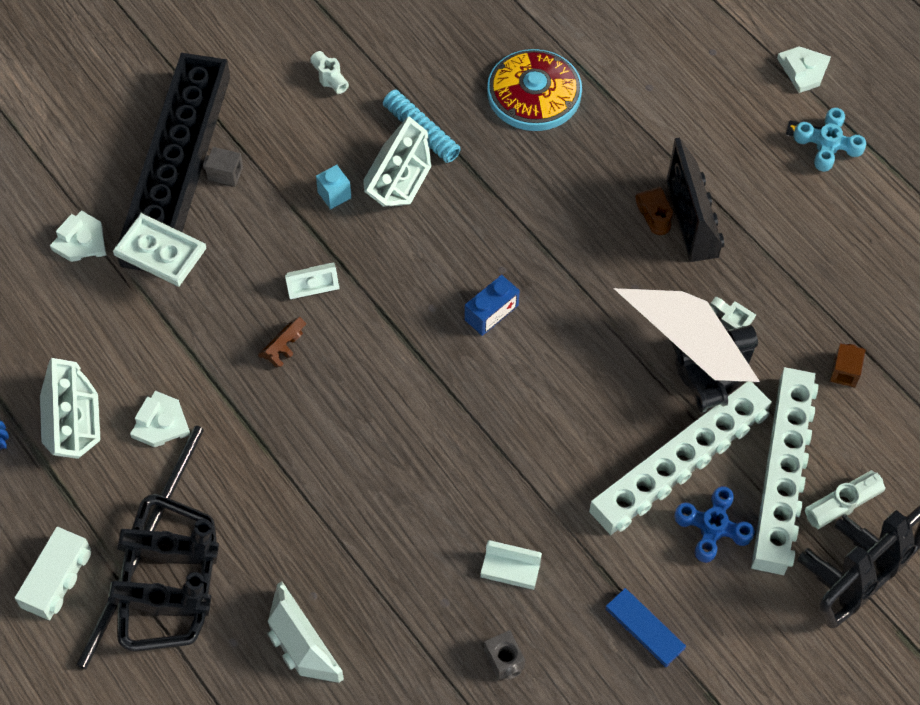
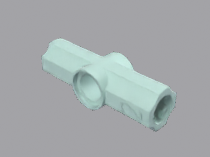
M871 470L850 483L840 484L836 491L805 508L807 520L813 527L820 529L844 514L850 515L856 507L885 491L883 479L878 473ZM840 497L848 498L850 503L842 501Z

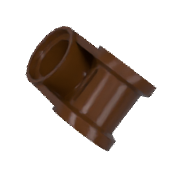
M659 186L637 193L635 195L637 207L644 216L651 232L656 235L669 233L672 225L670 220L673 211L663 189Z

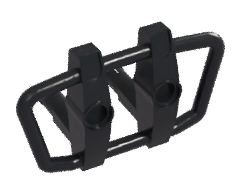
M151 494L141 501L132 529L120 530L117 550L125 553L120 581L111 582L108 602L118 605L117 640L125 650L136 652L187 646L197 640L204 625L205 616H209L211 603L209 589L213 564L217 562L219 543L216 542L215 522L209 514L163 495ZM158 505L197 521L191 536L174 534L169 531L143 530L150 507ZM160 544H168L172 549L162 551L158 546ZM135 555L155 560L161 564H202L201 573H190L186 577L187 580L182 589L165 586L160 583L131 582ZM158 595L163 599V602L154 604L149 598ZM129 609L145 612L152 616H194L188 633L184 635L131 640L128 636Z
M920 505L908 516H904L895 510L883 521L880 538L868 529L859 526L848 515H842L843 520L839 518L834 527L851 539L856 546L845 556L842 572L831 563L822 560L810 548L805 549L806 554L804 552L800 554L797 561L815 574L816 578L830 589L822 598L819 606L824 621L829 628L838 627L851 615L855 614L870 600L873 594L905 567L920 549ZM917 522H919L915 534L913 535L912 527ZM874 561L876 562V569L880 572L877 576ZM839 597V603L843 608L834 614L831 606Z

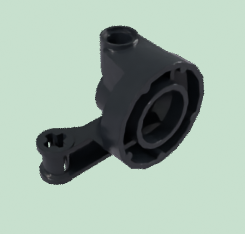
M747 325L730 330L726 329L749 364L754 350L758 346V337L754 327ZM671 341L677 355L675 361L677 373L684 384L691 389L699 411L706 412L707 408L718 405L727 406V394L736 390L743 381L714 380Z

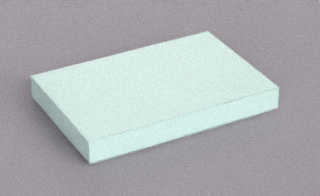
M141 213L117 244L113 253L114 256L179 287L206 250V244Z

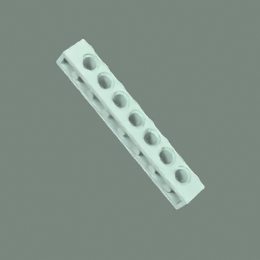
M784 367L779 380L751 569L784 575L788 566L792 567L794 563L795 551L791 550L792 541L796 542L799 526L794 525L795 517L800 516L802 501H798V494L803 493L805 486V477H802L801 473L802 469H806L809 453H804L805 445L809 446L812 436V430L808 429V423L812 422L814 418L815 407L811 406L812 399H816L818 384L814 383L815 373ZM792 397L799 398L802 402H797ZM788 420H794L799 425H793ZM785 443H790L794 445L795 448H789L785 445ZM781 467H788L792 472H786ZM778 491H785L789 496H782ZM774 515L783 516L785 521L777 520ZM777 539L782 545L776 546L770 540Z
M746 382L728 396L727 406L718 405L713 407L593 499L589 512L610 535L617 530L620 532L625 530L631 524V519L637 514L640 516L644 515L652 507V503L655 500L666 498L671 493L673 486L677 483L680 485L685 483L691 477V472L697 468L703 469L717 452L719 454L725 452L731 445L730 442L736 437L738 439L743 438L754 423H762L769 416L768 410L771 401L752 382ZM736 411H742L746 415H739ZM717 426H724L727 430H720ZM697 441H705L708 445H700ZM677 456H685L689 460L682 461ZM658 471H665L669 476H661L658 474ZM645 486L649 491L642 492L637 487ZM623 501L626 502L629 505V507L623 508L620 507L617 503Z

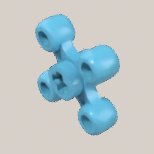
M831 108L827 112L825 126L822 129H815L808 122H800L794 130V139L797 143L807 144L813 142L817 144L819 152L815 156L814 165L819 171L825 172L832 168L835 161L834 154L839 149L845 150L851 157H859L866 148L864 137L860 135L846 137L843 135L841 127L845 120V114L839 108Z

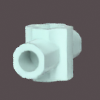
M321 51L311 56V63L319 72V81L322 86L333 88L337 94H341L348 89L349 84L341 75L340 64L336 58H328Z

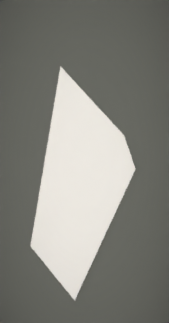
M613 288L714 380L760 382L707 301L683 291Z

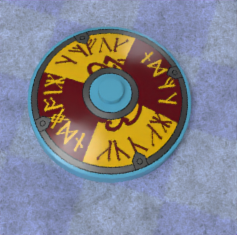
M529 49L512 53L495 65L488 78L487 95L489 104L495 114L507 124L523 130L542 131L560 126L574 115L581 101L582 83L577 70L565 58L550 51Z

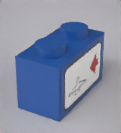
M500 275L465 304V321L483 336L519 306L520 290L503 275Z

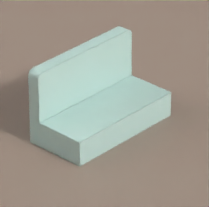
M488 540L481 577L534 590L542 553Z

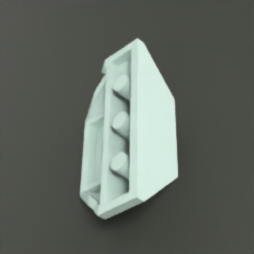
M407 117L384 143L364 178V192L383 207L411 204L431 168L427 130L412 118Z
M55 358L49 360L40 394L41 441L52 455L79 459L100 441L98 393L88 378L80 371L81 368L77 362Z
M281 581L277 584L268 619L270 632L267 634L275 647L279 645L285 652L282 655L285 663L290 670L295 668L300 676L341 682L344 680L341 668Z

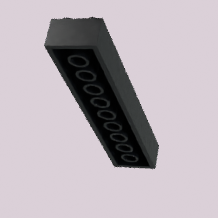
M181 52L118 243L141 213L183 232L204 159L229 84L230 72L227 59ZM118 258L119 265L122 268L145 271Z

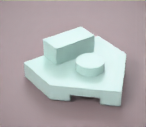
M800 46L778 53L777 57L798 93L820 86L831 58L830 56Z
M80 211L77 216L71 214L56 231L58 237L50 245L52 251L71 262L81 260L83 257L106 256L101 222L83 211Z
M157 391L154 392L151 398L147 397L135 417L136 425L130 433L131 438L153 447L161 446L165 442L178 437L181 439L190 436L179 400Z

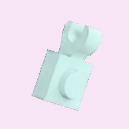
M715 297L710 303L716 316L722 317L720 322L728 330L750 325L756 314L735 301L729 306L722 299Z

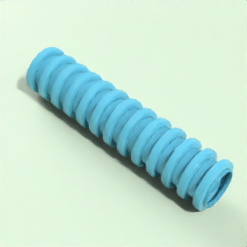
M393 90L385 96L383 106L388 108L401 122L410 117L427 130L429 148L433 149L440 158H443L444 162L449 163L456 159L460 152V146L455 144L448 135H445L444 131L440 130L438 126H435L434 122L430 121L428 117H425L423 112L415 108L413 103L405 99L403 94H400L398 90Z

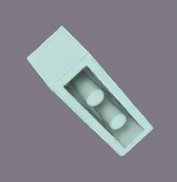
M56 527L15 597L20 608L49 621L54 613L59 612L65 593L74 586L80 567L84 566L90 558L91 548L85 538Z

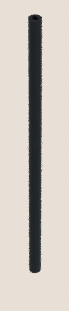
M194 426L160 495L171 499L204 432L202 427ZM155 505L143 530L155 531L165 508ZM135 555L132 576L142 557ZM107 601L76 664L79 668L87 669L118 605Z

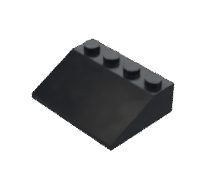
M680 137L675 138L666 182L689 261L695 262L719 258L721 248L724 247V237L717 229L718 217L716 212H712L711 209L712 198L710 192H706L705 174L700 172L697 161Z

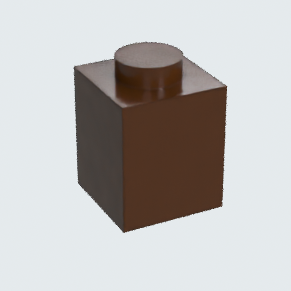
M840 343L834 357L830 382L855 388L861 376L866 349L858 348L853 344Z

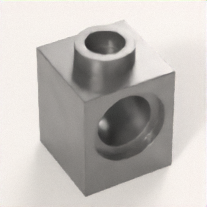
M510 630L485 641L484 652L498 680L505 677L509 680L522 673L521 670L524 669L525 659ZM507 653L513 659L510 662H502L498 656Z

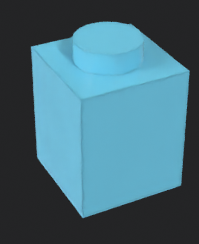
M338 165L316 175L318 193L330 209L351 199L350 181Z

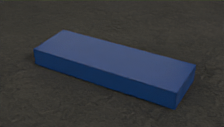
M626 588L606 605L605 609L665 668L685 650L686 645Z

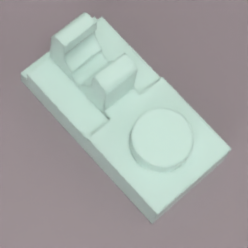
M334 263L293 271L285 275L290 299L339 289Z

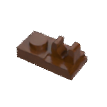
M299 316L291 320L262 349L258 356L268 359L277 368L283 366L284 364L280 361L278 353L284 354L287 358L293 355V352L287 347L286 343L289 341L294 343L303 334L301 329L306 325L303 319Z

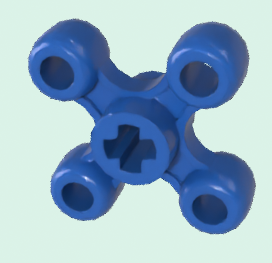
M721 486L714 490L711 497L713 506L706 512L696 510L690 503H681L675 510L674 518L678 525L682 527L692 525L700 529L703 538L695 547V556L703 563L714 560L717 554L716 541L724 536L730 537L739 546L750 544L754 538L755 531L750 523H733L729 521L725 512L732 505L734 495L728 487Z

